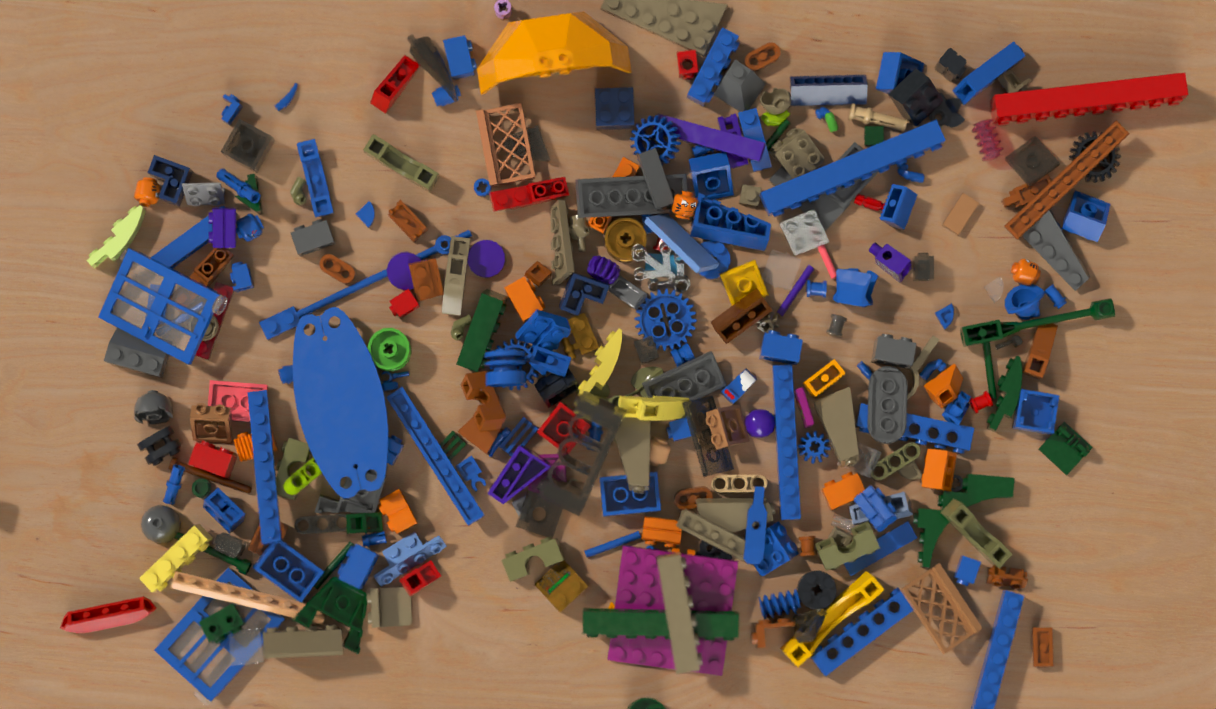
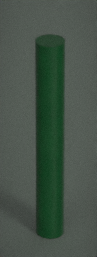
M787 119L780 124L767 140L766 146L768 151L790 126L791 122Z
M990 342L982 343L988 392L991 399H997Z
M351 541L324 570V573L313 586L318 590L347 557L346 555L350 547L355 546Z

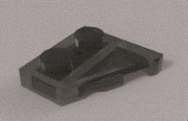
M824 608L793 616L796 622L794 634L798 643L810 642L816 638L827 614Z

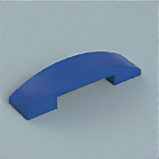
M312 139L296 143L315 218L334 213L316 140Z

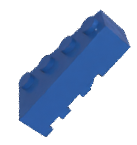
M698 193V204L690 232L691 237L765 251L770 236V223L750 214H742L736 208L726 207L720 204V201L715 199L712 201L705 198V195Z

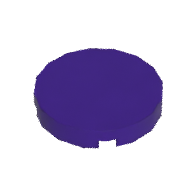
M481 240L470 248L468 265L476 276L489 278L498 275L502 271L505 264V254L499 244L491 240Z
M408 251L399 252L392 256L386 268L387 277L391 284L398 289H413L408 264L422 261L420 257Z

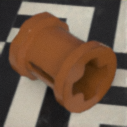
M815 536L798 537V540L801 542L800 556L817 555L814 548Z

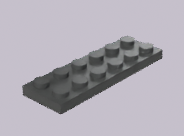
M686 174L665 175L673 199L676 194H682V191H687ZM644 176L575 180L578 218L673 213V203L655 209Z

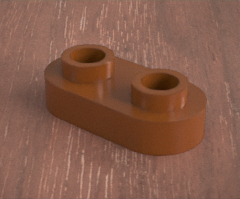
M770 42L747 54L745 66L755 72L772 64L780 57V47L776 43ZM769 50H772L774 52V55L769 56L767 52ZM756 59L758 64L752 65L751 60Z
M327 254L320 259L319 265L321 270L337 281L349 284L355 279L353 267L336 256ZM329 261L333 262V266L331 268H328L326 266L327 262ZM345 271L349 272L347 278H344L342 275Z
M705 486L682 489L676 492L674 502L679 509L697 508L695 499L700 498V493H705V498L713 499L711 490ZM682 496L687 497V500L685 502H682L680 500Z

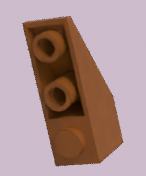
M1052 323L1037 326L1022 374L1039 380L1043 378L1058 325Z

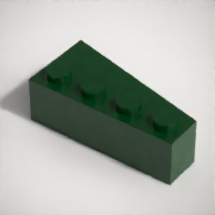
M489 289L482 292L456 365L475 372L485 368V362L488 360L485 358V353L492 349L494 343L492 338L500 327L499 319L505 313L507 307L505 303L508 296Z

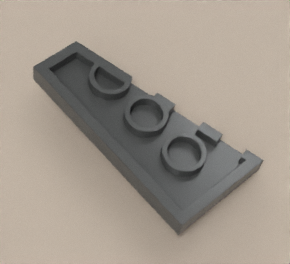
M1050 209L1022 237L1076 291L1090 276L1079 257L1075 254L1070 241L1067 240L1062 231L1063 229L1057 223Z

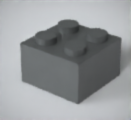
M882 334V336H878L875 339L871 362L909 369L913 366L916 343L912 342L910 338L901 337V339L897 340L893 339V335Z

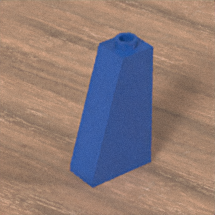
M1013 41L967 75L952 90L957 98L961 99L963 105L967 104L994 83L1002 74L1017 65L1026 55L1023 53L1022 48Z

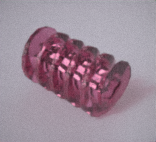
M993 119L983 120L972 125L975 126L971 130L972 133H978L974 136V140H981L977 143V147H983L979 153L986 154L982 158L983 162L1004 155L1000 154L1004 148L997 147L1001 140L994 139L999 134L992 133L996 126L989 125L994 121Z

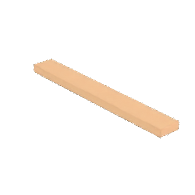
M175 571L171 588L289 617H294L307 604ZM317 611L312 622L323 625L325 614Z

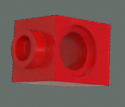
M696 50L677 52L679 78L683 77V80L694 79L698 75ZM684 62H691L693 67L690 70H686L682 67V64Z
M407 289L390 300L391 306L389 309L394 316L398 315L402 319L419 308L420 305L411 291Z

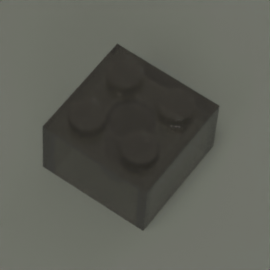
M239 119L223 146L221 153L225 157L257 173L275 139Z

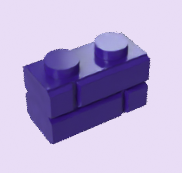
M212 208V212L208 213V223L212 224V231L208 232V242L212 243L213 248H236V208Z

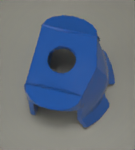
M858 268L837 269V292L834 294L833 300L837 303L861 307L873 305L871 295L878 275L870 270L866 273L859 272Z

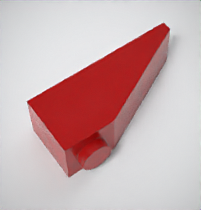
M404 55L375 89L370 104L386 114L413 78L420 64Z

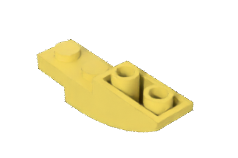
M620 328L616 332L612 331L606 338L608 343L605 347L601 345L594 354L597 356L594 362L599 367L595 365L589 373L591 375L588 381L584 380L578 387L580 390L578 397L582 400L587 397L594 386L602 390L614 370L621 349L622 330Z
M619 396L616 414L619 417H634L639 420L681 419L687 417L690 399L668 396H653L652 398Z

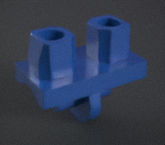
M961 391L957 398L945 408L942 414L947 422L959 425L970 406L968 401L971 397Z

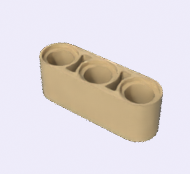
M717 475L711 481V488L717 493H754L753 481L757 478L761 479L764 483L763 487L766 489L767 480L762 475ZM738 478L744 481L742 489H737L734 486V481ZM715 480H724L725 487L717 489L714 485Z

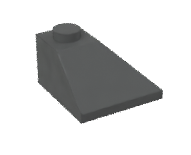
M735 60L723 77L714 96L737 111L742 112L751 108L766 83L751 69Z

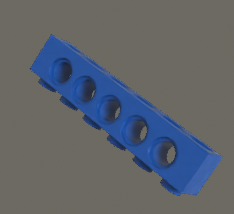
M861 403L855 427L859 428L860 432L869 433L867 428L868 405ZM907 413L906 430L899 440L908 442V439L916 440L915 443L926 446L927 443L935 444L934 448L945 450L946 447L953 448L955 453L964 454L965 451H970L974 428ZM911 424L919 427L918 434L910 433L909 427ZM930 428L937 430V438L932 439L929 437L928 431ZM949 432H952L956 435L957 439L955 443H951L947 440V434Z
M898 587L889 593L891 597L886 601L881 599L874 604L875 609L873 611L862 613L858 617L860 620L857 623L853 624L851 622L843 628L845 632L841 635L835 634L827 640L829 644L825 647L820 645L815 649L813 656L810 658L824 676H827L913 611V608ZM893 601L899 605V610L896 613H892L889 610V605ZM877 613L882 614L884 618L883 622L879 625L873 620L874 615ZM861 625H866L868 628V633L865 636H861L858 633V628ZM846 636L851 637L853 640V644L849 648L844 647L842 643ZM830 648L837 650V657L835 659H829L827 656V651Z

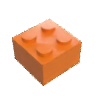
M522 277L504 287L523 323L536 310L544 311L543 309L546 308L541 297L535 296L534 292L536 290L530 279L526 280L525 277Z

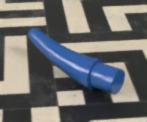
M297 83L294 84L290 92L280 102L274 105L278 112L284 107L286 108L293 99L298 87Z
M861 361L857 367L869 380L873 373L869 366H866Z
M508 427L497 435L489 452V457L493 456L497 448L511 433Z

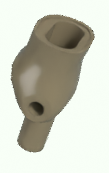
M578 215L569 218L570 236L572 239L577 240L578 251H586L585 237L590 232L586 218H578Z

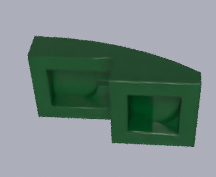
M382 513L346 514L347 534L383 532Z

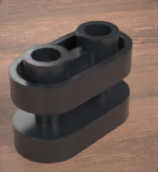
M171 426L163 428L137 444L141 452L147 450L149 453L145 457L148 465L153 464V466H156L164 461L163 457L167 455L171 457L180 452L179 448L182 445L179 439L172 441L170 437L174 434ZM163 440L166 445L155 450L154 445Z

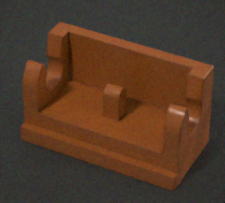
M401 199L393 209L389 210L388 216L413 242H416L428 230Z

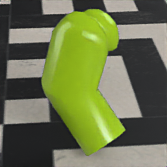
M788 110L777 115L765 112L762 114L761 119L768 126H779L790 113Z

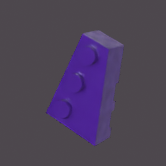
M521 444L487 494L504 504L553 465Z

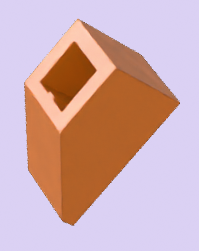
M953 364L923 386L931 400L942 409L957 398L963 377L956 364Z

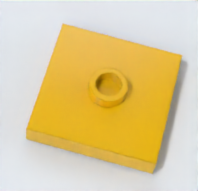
M756 260L719 274L731 306L756 288L764 297L769 296Z

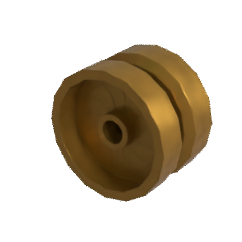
M619 218L610 224L605 234V248L612 258L623 263L632 262L644 253L647 244L646 232L638 221L631 218ZM623 238L629 239L627 244L623 243Z

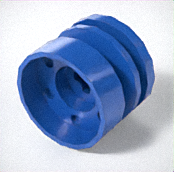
M506 348L486 352V359H494V361L485 362V366L494 368V371L485 373L486 386L512 387L526 385V372L517 370L518 366L525 365V361L517 360V358L525 357V351Z

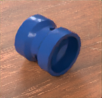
M688 343L682 345L678 350L670 351L677 366L695 359Z

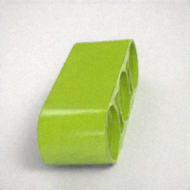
M314 457L284 482V490L288 494L296 495L322 474Z

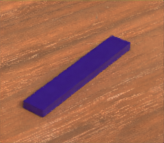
M658 114L661 119L667 117V122L673 121L672 127L678 128L675 134L681 135L679 138H676L677 140L757 162L761 161L766 146L764 142ZM654 125L652 132L657 129V125Z

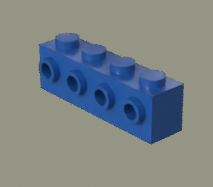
M723 27L721 28L687 94V99L703 107L706 102L710 103L714 92H712L714 86H718L723 78L720 75L722 70H727L732 60L729 58L732 51L735 53L740 45V42H738L739 35Z

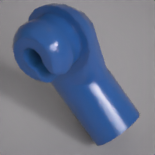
M907 164L898 166L897 173L899 176L913 182L922 183L924 181V174L908 171L909 166Z

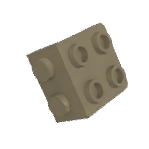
M800 128L791 129L786 134L787 137L782 141H776L772 145V149L769 150L771 156L779 160L792 179L813 171L825 160L807 133Z
M404 587L370 589V593H367V604H371V612H368V623L372 624V628L412 624L411 596H409Z

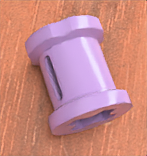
M508 0L496 1L494 5L496 16L500 19L509 18L512 13L510 2ZM504 6H506L507 11L503 10L502 12H500L499 7L503 8Z

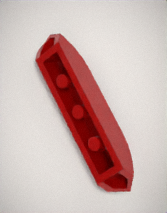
M143 596L70 611L64 616L60 629L72 633H89L120 627L146 618L157 608L149 598Z

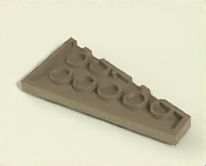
M604 0L601 10L688 50H696L697 54L704 56L728 4L695 0Z

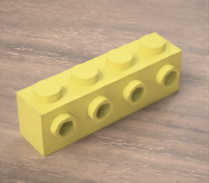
M200 524L194 525L139 579L152 593L156 591L161 592L168 586L167 582L174 577L175 571L182 572L181 568L191 564L196 559L195 555L199 551L203 552L210 545L209 542L213 538Z

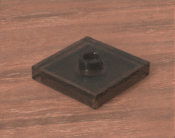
M1036 136L1005 157L1007 163L1029 187L1060 164Z

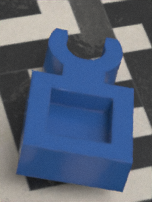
M472 455L456 465L465 482L472 481L471 486L474 491H478L475 485L479 481L486 486V481L478 477V474L482 473Z

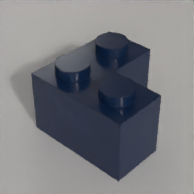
M154 155L147 173L164 181L159 198L162 201L180 207L185 195L182 183L190 182L193 171L189 167Z
M574 272L568 279L559 308L579 315L585 298L603 304L609 285Z

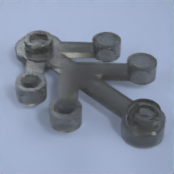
M662 242L659 246L662 253V264L649 255L643 245L636 244L632 247L631 255L633 260L638 262L644 260L656 269L645 271L643 268H636L634 270V277L637 281L651 278L648 280V288L651 291L673 288L675 291L683 293L688 290L690 279L684 275L685 262L682 259L676 260L679 256L675 253L673 258L677 265V273H673L670 267V253L672 249L665 242ZM658 277H666V278H668L669 280H667V281H658V279H656V278H658Z

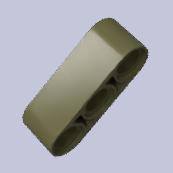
M916 443L904 445L872 465L869 469L870 477L875 481L883 480L917 459L920 455V447ZM912 446L915 448L916 454L914 457L907 455V447ZM891 457L899 459L900 464L898 467H893L890 464ZM875 467L883 469L881 477L874 475L873 470Z

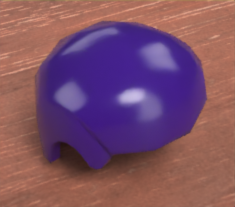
M756 409L745 417L744 422L747 433L752 437H767L774 431L775 419L772 413L767 410Z

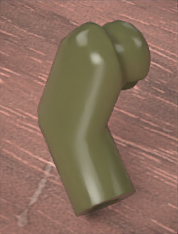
M297 177L290 191L293 201L297 205L306 203V196L302 191L306 180Z
M469 314L453 323L451 330L453 339L461 340L463 338L464 328L472 322Z

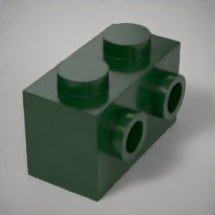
M234 603L198 622L209 643L215 642V644L226 640L225 636L230 633L233 635L243 630L242 626L246 625Z

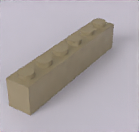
M680 552L657 556L676 674L699 671V665H702L703 661L701 653H697L696 646L700 644L698 634H694L693 626H696L695 614L691 615L690 607H693L692 596L687 595L686 588H690L688 576H684L683 569L687 568L685 557H681Z

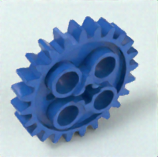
M658 289L656 296L651 292V299L646 297V303L640 305L642 310L636 311L640 315V317L634 318L635 321L640 322L635 326V328H641L638 336L644 334L642 341L649 340V347L656 344V350L660 346L663 347V351H666L667 346L673 350L675 344L680 348V341L687 343L685 337H692L689 330H695V327L691 325V323L697 322L696 319L691 318L696 314V312H690L693 304L687 306L689 299L682 300V293L678 297L675 296V290L669 294L668 289H665V293L662 294ZM660 304H664L666 317L671 319L668 321L670 337L667 336L665 323L660 321L663 319ZM668 305H677L678 311L670 313L667 310ZM656 308L660 314L658 317L652 318L649 316V310ZM673 323H680L682 330L680 332L673 331ZM661 327L664 333L662 336H655L653 329Z

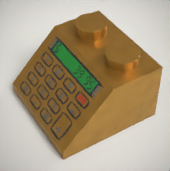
M565 560L558 562L534 584L560 613L589 587Z

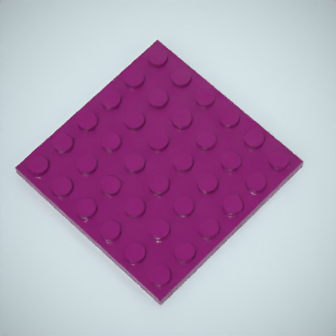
M623 545L614 609L666 610L657 556L677 552ZM681 553V557H685L687 568L683 569L684 576H688L690 588H686L687 595L692 596L693 607H690V610L732 611L738 561ZM626 635L610 638L607 659L609 661L675 669L671 639H665L664 636H657L656 639H646L645 636L629 639L626 638ZM699 637L700 645H697L696 649L697 653L702 655L703 664L699 665V671L693 672L723 676L727 641L723 640V637H715V640H704L703 637Z

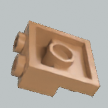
M203 403L192 405L190 423L193 441L203 440L205 442L231 443V407H225L222 404L206 406Z
M739 404L706 412V423L710 426L712 433L711 441L715 445L716 450L750 441Z

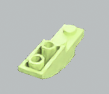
M141 205L138 207L134 206L128 211V216L117 220L111 229L116 236L109 237L104 241L102 248L92 251L87 262L93 268H96L108 257L115 262L136 237L146 210Z

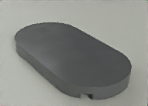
M891 366L881 367L871 375L868 384L867 428L873 439L884 444L899 440L904 434L907 424V379L900 370Z

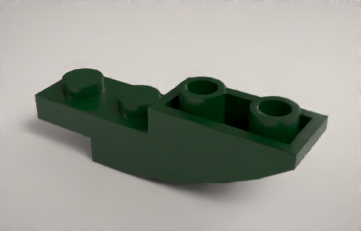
M1019 356L1009 359L1005 367L1008 371L1005 376L1001 375L997 383L999 386L997 391L1004 394V396H999L995 404L997 406L995 413L991 412L986 421L989 424L987 429L993 432L997 430L1003 416L1011 418L1016 409L1022 385L1021 357Z

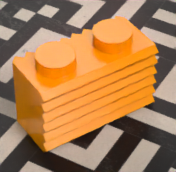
M833 359L807 379L803 385L811 396L816 398L817 395L819 396L820 393L841 379L845 372L837 361Z

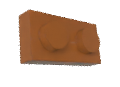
M1032 628L1033 667H1053L1052 628Z

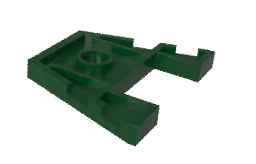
M333 576L293 617L292 621L309 628L317 611L350 628L342 645L345 649L359 654L360 639L363 634V620L365 619L367 608V593Z

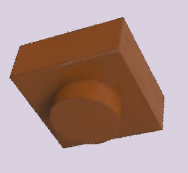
M537 261L525 272L524 276L540 287L551 277L552 272Z

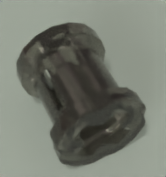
M831 314V324L826 333L836 337H843L842 330L844 323L847 322V318Z

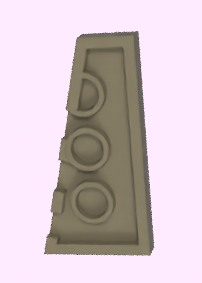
M558 200L550 207L551 232L554 233L551 250H555L554 261H551L552 269H555V278H552V285L558 286L573 274L575 270V262L572 258L573 245L570 243L571 229L568 225V209L565 200Z

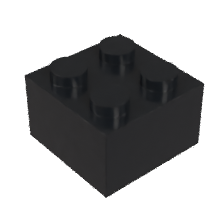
M916 68L888 94L902 117L915 127L943 102L931 79Z

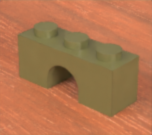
M288 438V442L284 441L282 446L283 458L278 460L276 466L278 471L276 477L277 493L279 496L296 501L298 493L296 495L288 494L284 490V482L290 477L289 469L291 465L295 462L307 463L311 451L307 443Z
M869 522L851 528L853 540L847 546L837 545L833 536L815 544L826 571L837 569L846 562H853L858 557L872 554L880 548Z
M549 536L540 540L542 543L540 545L534 546V543L523 547L524 551L516 553L515 550L505 554L506 558L502 560L510 582L530 574L528 561L532 556L540 557L545 567L566 560L558 538L552 539Z

